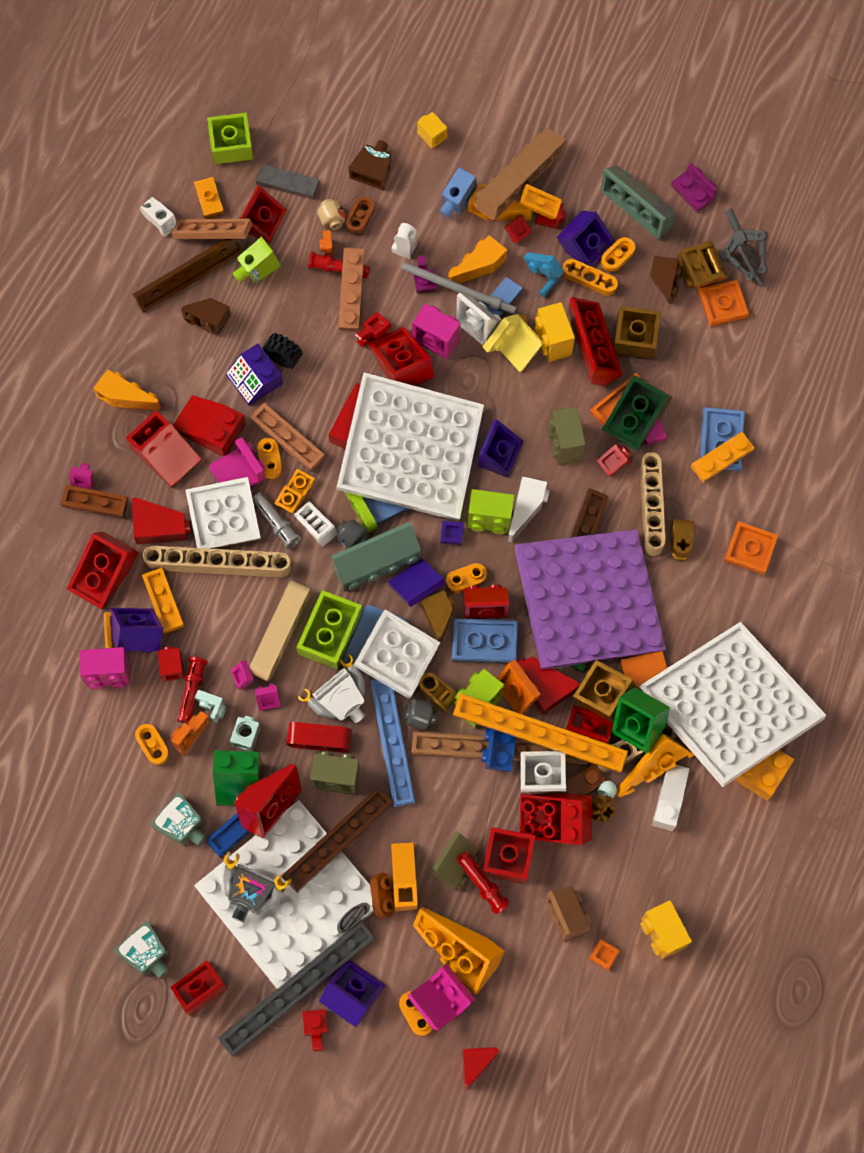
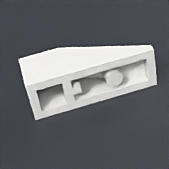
M522 476L508 542L515 540L542 509L543 502L548 501L550 490L546 489L547 482Z
M676 765L673 769L665 771L651 826L672 832L675 829L689 768Z

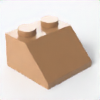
M572 886L548 892L545 901L563 942L588 932L591 921L587 912H583L579 905L582 903L578 891H573Z

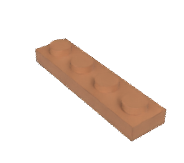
M178 219L171 234L174 239H246L252 227V222L250 219Z
M344 248L339 329L359 330L364 249Z
M265 403L250 416V420L274 439L310 472L325 458L324 453Z

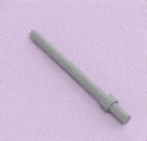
M406 262L402 265L401 270L491 305L490 308L495 310L501 309L513 315L515 314L517 307L503 302L501 298L496 296L494 298Z

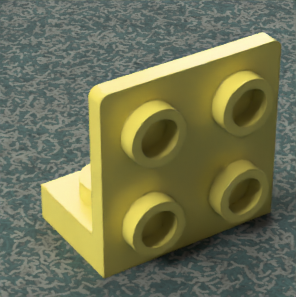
M516 314L503 318L482 347L487 353L500 350L520 372L525 369L544 342Z

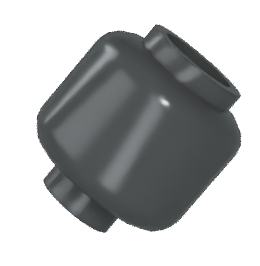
M357 520L343 521L337 528L339 532L337 540L347 549L369 540L367 536L368 530Z
M413 699L410 703L406 704L403 719L406 720L407 725L410 727L426 730L430 724L435 723L437 712L434 711L431 702Z

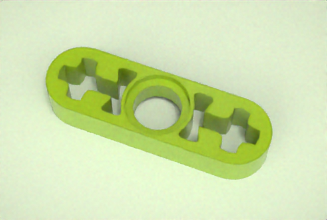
M344 492L362 525L368 530V534L377 530V523L362 496Z

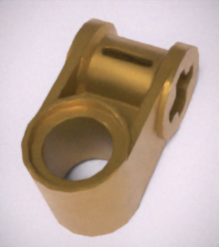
M672 520L671 555L676 561L687 560L692 550L695 522L692 520Z
M425 673L420 678L419 690L421 694L430 700L438 710L446 713L448 711L447 708L455 700L457 692L433 673ZM429 680L435 686L432 689H427L423 686V683Z

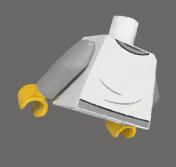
M348 654L351 661L345 664L340 659L343 667L340 672L314 693L304 689L308 693L306 699H303L301 696H298V698L302 702L308 703V706L318 716L332 720L338 718L341 721L349 716L354 723H357L365 716L359 708L364 703L365 684L364 677L359 669L353 666L354 660Z

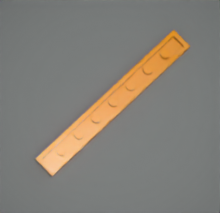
M461 693L453 712V716L619 773L622 772L628 752Z

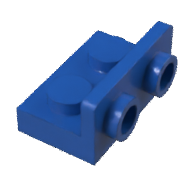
M486 727L484 741H489L488 749H483L482 762H486L485 769L511 773L516 737Z

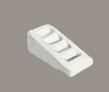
M310 501L293 514L322 547L338 535L335 526ZM310 511L313 512V513L310 514L306 519L303 518V517L306 516ZM316 517H318L313 523H311V524L309 525V523H310L311 521H313Z

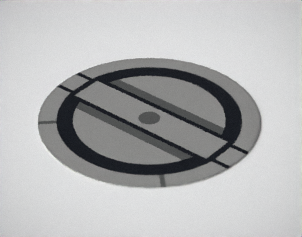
M363 902L349 909L338 922L337 931L344 933L370 911V905Z

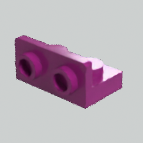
M692 163L688 165L687 171L671 182V187L697 213L715 200L717 194L716 185L709 181L703 175L701 169L695 167Z

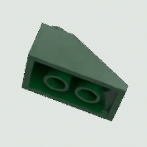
M633 375L603 426L602 431L638 451L663 415L672 396Z

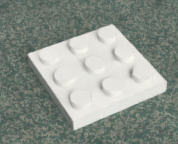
M248 477L186 489L197 548L218 549L261 540Z
M384 610L353 666L409 699L440 642L389 611Z

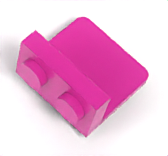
M242 437L235 441L236 450L211 463L209 466L211 473L218 483L248 477L251 488L265 480V465L260 458H255L253 455L255 451L250 442L246 443Z
M447 964L441 967L428 981L408 994L410 1001L435 1031L440 1030L461 1015L476 1000Z

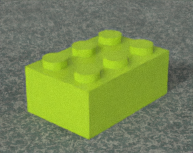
M322 590L296 647L298 655L338 670L341 664L340 659L343 660L363 614L362 605Z

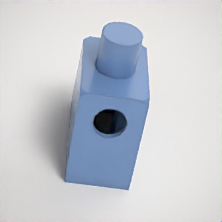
M460 167L457 169L442 193L444 205L439 212L444 217L449 218L454 211L461 214L465 210L469 199L477 188L476 177Z

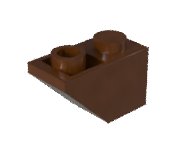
M654 256L650 276L667 302L673 304V299L677 298L679 286L677 285V280L682 276L683 266L680 265L679 260L676 258Z
M212 298L185 305L181 309L183 319L187 323L199 325L206 332H214L220 335L231 316L228 305Z

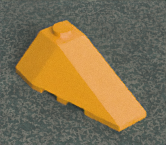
M424 907L419 909L413 924L429 947H434L440 954L441 962L444 965L447 963L464 986L474 995L479 993L496 971L505 950L487 937Z

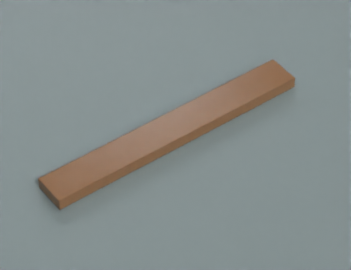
M413 732L412 755L482 759L483 749H488L489 741H484L485 736ZM516 738L513 761L521 762V752L555 750ZM565 754L566 765L587 766V761Z

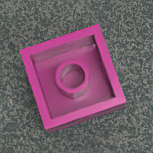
M424 304L412 322V337L419 345L448 360L460 342L461 323L455 317L443 314L437 307Z
M124 647L80 650V676L86 686L93 690L103 689V686L123 688L126 684H131L130 658Z

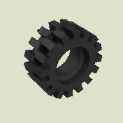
M272 333L263 346L264 352L275 363L278 362L280 366L293 369L303 354L302 349L297 344H294L293 340H288V337Z

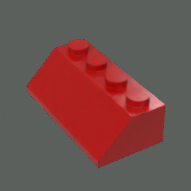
M571 297L568 312L571 318V325L577 337V343L582 352V359L588 371V378L592 384L606 386L623 374L600 304L590 300Z

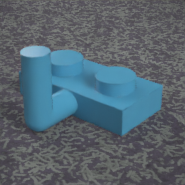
M528 252L523 257L528 269L535 274H545L549 280L539 292V295L545 298L557 284V277H560L564 270L554 256Z

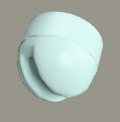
M604 781L597 792L604 797L608 795L614 798L617 788L612 781Z

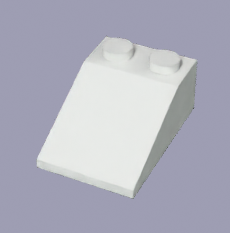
M462 293L457 295L456 319L461 323L460 327L480 344L484 345L502 319L498 315L489 312L482 302H477L474 298Z

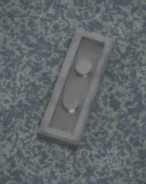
M262 164L256 180L257 185L314 199L320 183L317 178Z

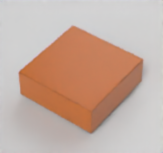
M600 939L589 960L609 971L620 950Z

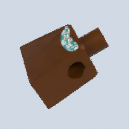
M378 140L375 147L364 145L348 168L349 178L384 191L391 167V153L387 152L388 144Z

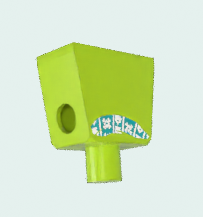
M261 237L238 256L237 260L241 267L232 274L239 283L248 276L255 283L281 267L272 249Z

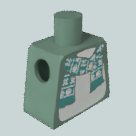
M179 792L150 823L154 830L181 846H184L189 839L197 846H200L207 837L199 830L204 823L203 820Z
M148 921L114 949L116 954L144 976L152 970L161 979L169 972V968L162 962L169 954Z

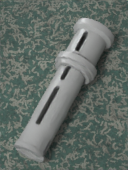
M263 492L253 496L254 504L274 528V534L279 536L285 543L284 547L286 549L295 547L301 541V537L299 534H295L289 521L283 520Z

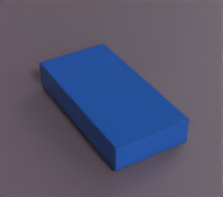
M236 813L205 841L221 858L250 832L242 828L238 813Z

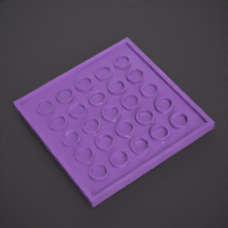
M637 529L515 545V554L541 670L593 663L595 660L600 662L635 657L658 651L664 652L666 650Z

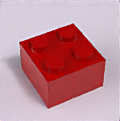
M491 827L483 866L485 876L526 884L535 835Z

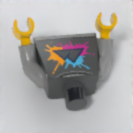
M228 852L224 857V863L226 864L223 876L224 891L229 902L236 905L232 918L244 923L249 911L259 915L261 912H266L277 905L285 888L292 880L289 878L286 883H283L281 880L283 873L277 876L276 879H272L243 865L238 864L236 867L240 855L237 853L235 860H231L229 858L230 852Z

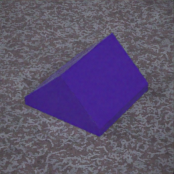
M495 419L479 454L478 467L504 477H509L524 441L498 419Z

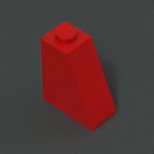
M137 497L132 498L133 531L137 545L188 540L187 533H191L190 520H186L184 513Z
M532 656L528 659L522 658L517 662L541 694L534 703L543 715L575 694L580 686L577 681L553 668L541 670L539 660Z

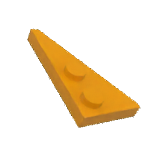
M663 733L651 750L644 755L616 789L617 796L622 798L625 795H629L635 791L633 787L643 781L651 782L665 771L676 767L675 762L686 756L690 759L694 754L688 747Z

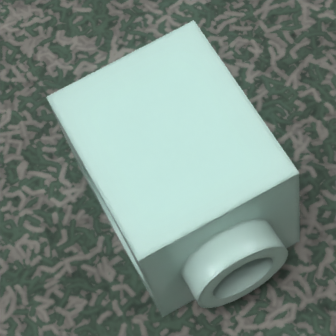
M249 716L244 718L238 717L230 739L232 747L253 752L261 729L257 719ZM248 728L252 730L248 737L240 735L243 729Z

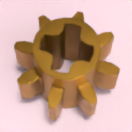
M602 794L592 798V818L597 822L601 820L604 823L606 820L613 818L616 811L615 808H617L613 804L614 799L608 795L604 797Z

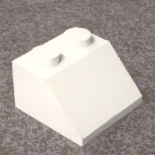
M558 751L521 752V792L566 791L565 754Z

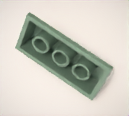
M614 166L603 171L600 191L655 238L660 240L675 226L677 219L675 211L671 207L664 205L658 196L651 194L641 182L633 179L627 170Z
M407 522L332 555L333 570L343 591H353L364 582H374L380 578V575L387 572L391 574L398 571L405 564L412 565L421 558V549L411 522Z

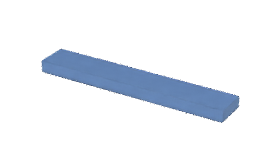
M372 679L370 680L393 806L399 807L415 804L394 690L380 681Z

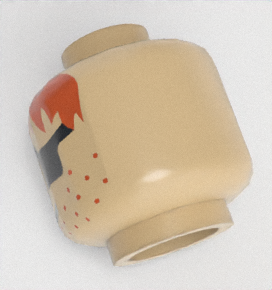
M326 199L321 202L317 214L323 227L332 230L341 228L342 224L346 221V214L342 204L334 199Z

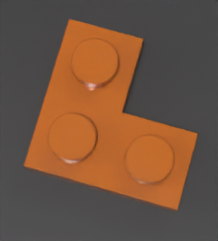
M200 711L198 715L195 714L190 719L188 725L184 723L182 727L176 728L171 740L176 751L184 756L210 722L208 715Z

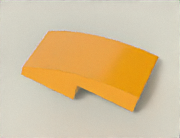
M296 469L288 485L282 489L275 504L294 514L316 479Z

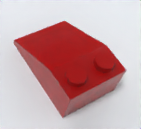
M405 327L381 336L377 340L374 339L368 342V346L387 379L416 386L435 377L431 358Z
M192 395L172 426L180 435L224 457L246 423L244 415L226 405Z
M105 532L92 533L67 590L99 609H104L129 573L139 552Z
M292 763L248 786L243 793L237 796L235 807L242 828L262 839L267 835L302 791L296 765Z

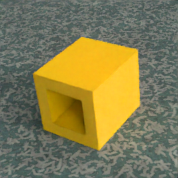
M434 112L422 116L417 122V133L431 149L447 139V127Z

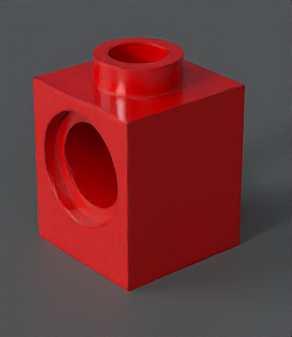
M167 646L163 650H159L158 660L162 680L183 679L184 669L180 648Z

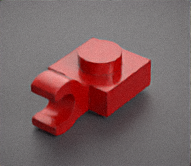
M376 312L362 323L363 330L355 335L359 339L356 342L361 347L366 346L371 337L377 340L389 331L391 323Z
M326 1010L302 1011L304 1035L312 1036L313 1052L322 1051L321 1034L328 1033Z

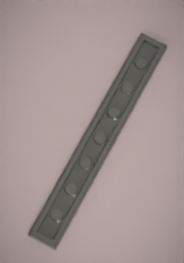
M362 920L357 922L278 989L273 991L222 1033L218 1040L233 1057L375 939L373 934Z

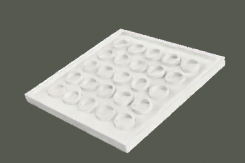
M363 373L336 490L459 521L484 405Z
M741 622L639 686L640 691L670 707L667 724L722 787L823 721L826 717V714Z
M298 800L284 812L263 839L255 835L229 858L235 860V856L238 853L240 859L236 867L240 864L272 879H276L277 876L281 873L284 874L327 833ZM343 852L299 893L288 885L277 905L266 912H261L259 915L249 911L244 923L232 918L236 905L230 903L225 895L223 876L226 864L224 861L194 885L277 989L344 934L337 931V925L349 909L363 902L370 905V911L357 922L365 920L374 912L370 884Z

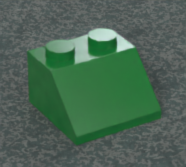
M634 687L618 698L612 734L648 753L666 727L670 707Z

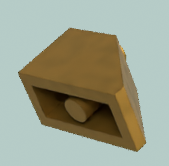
M445 591L421 600L422 611L435 639L440 643L444 638L453 616V608L455 607L452 597L447 596Z

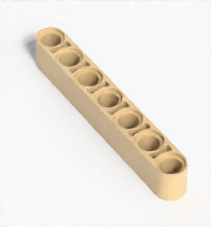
M149 546L143 552V559L150 570L162 568L163 571L281 578L288 576L292 570L289 556L281 552ZM151 556H159L156 561H149ZM175 556L180 557L178 562H170L171 558ZM194 558H201L199 563H191ZM215 559L223 560L219 565L213 564ZM237 560L244 561L241 566L234 565V562ZM258 561L265 562V565L262 567L255 566ZM279 562L287 564L284 568L276 567Z

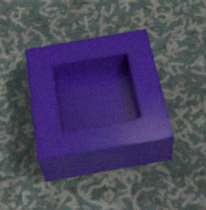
M442 521L440 544L462 545L463 522Z

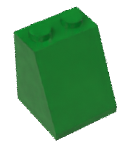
M214 750L213 780L216 805L235 806L236 798L240 793H243L248 786L263 779V761L259 752Z

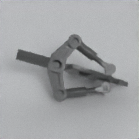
M733 209L725 211V214L734 234H732L725 248L720 252V256L722 259H727L737 269H740L745 274L747 280L756 278L762 288L764 287L762 273L768 271L765 263L768 233L763 230L741 229ZM750 240L759 241L761 266L756 258L753 247L747 243ZM737 248L751 272L747 271L742 266V263L733 256Z

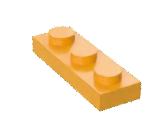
M740 432L692 463L691 468L702 483L751 453L755 447L745 434Z
M159 568L143 574L142 577L156 615L163 626V633L166 634L184 627L163 569Z

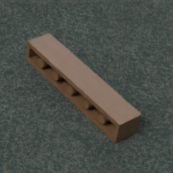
M548 128L542 133H537L530 144H526L519 155H515L510 164L500 170L498 176L492 177L488 185L478 191L475 197L477 199L475 209L495 221L521 195L523 186L525 184L531 185L563 153L566 139Z

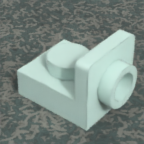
M198 690L195 696L197 703L206 710L214 708L211 719L217 723L219 718H223L226 711L223 698Z

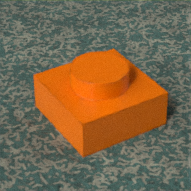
M331 230L323 231V239H319L320 251H324L325 256H328V254L333 256Z

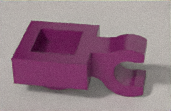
M417 256L418 268L434 274L433 269L427 270L426 256ZM413 274L416 294L437 290L436 283Z

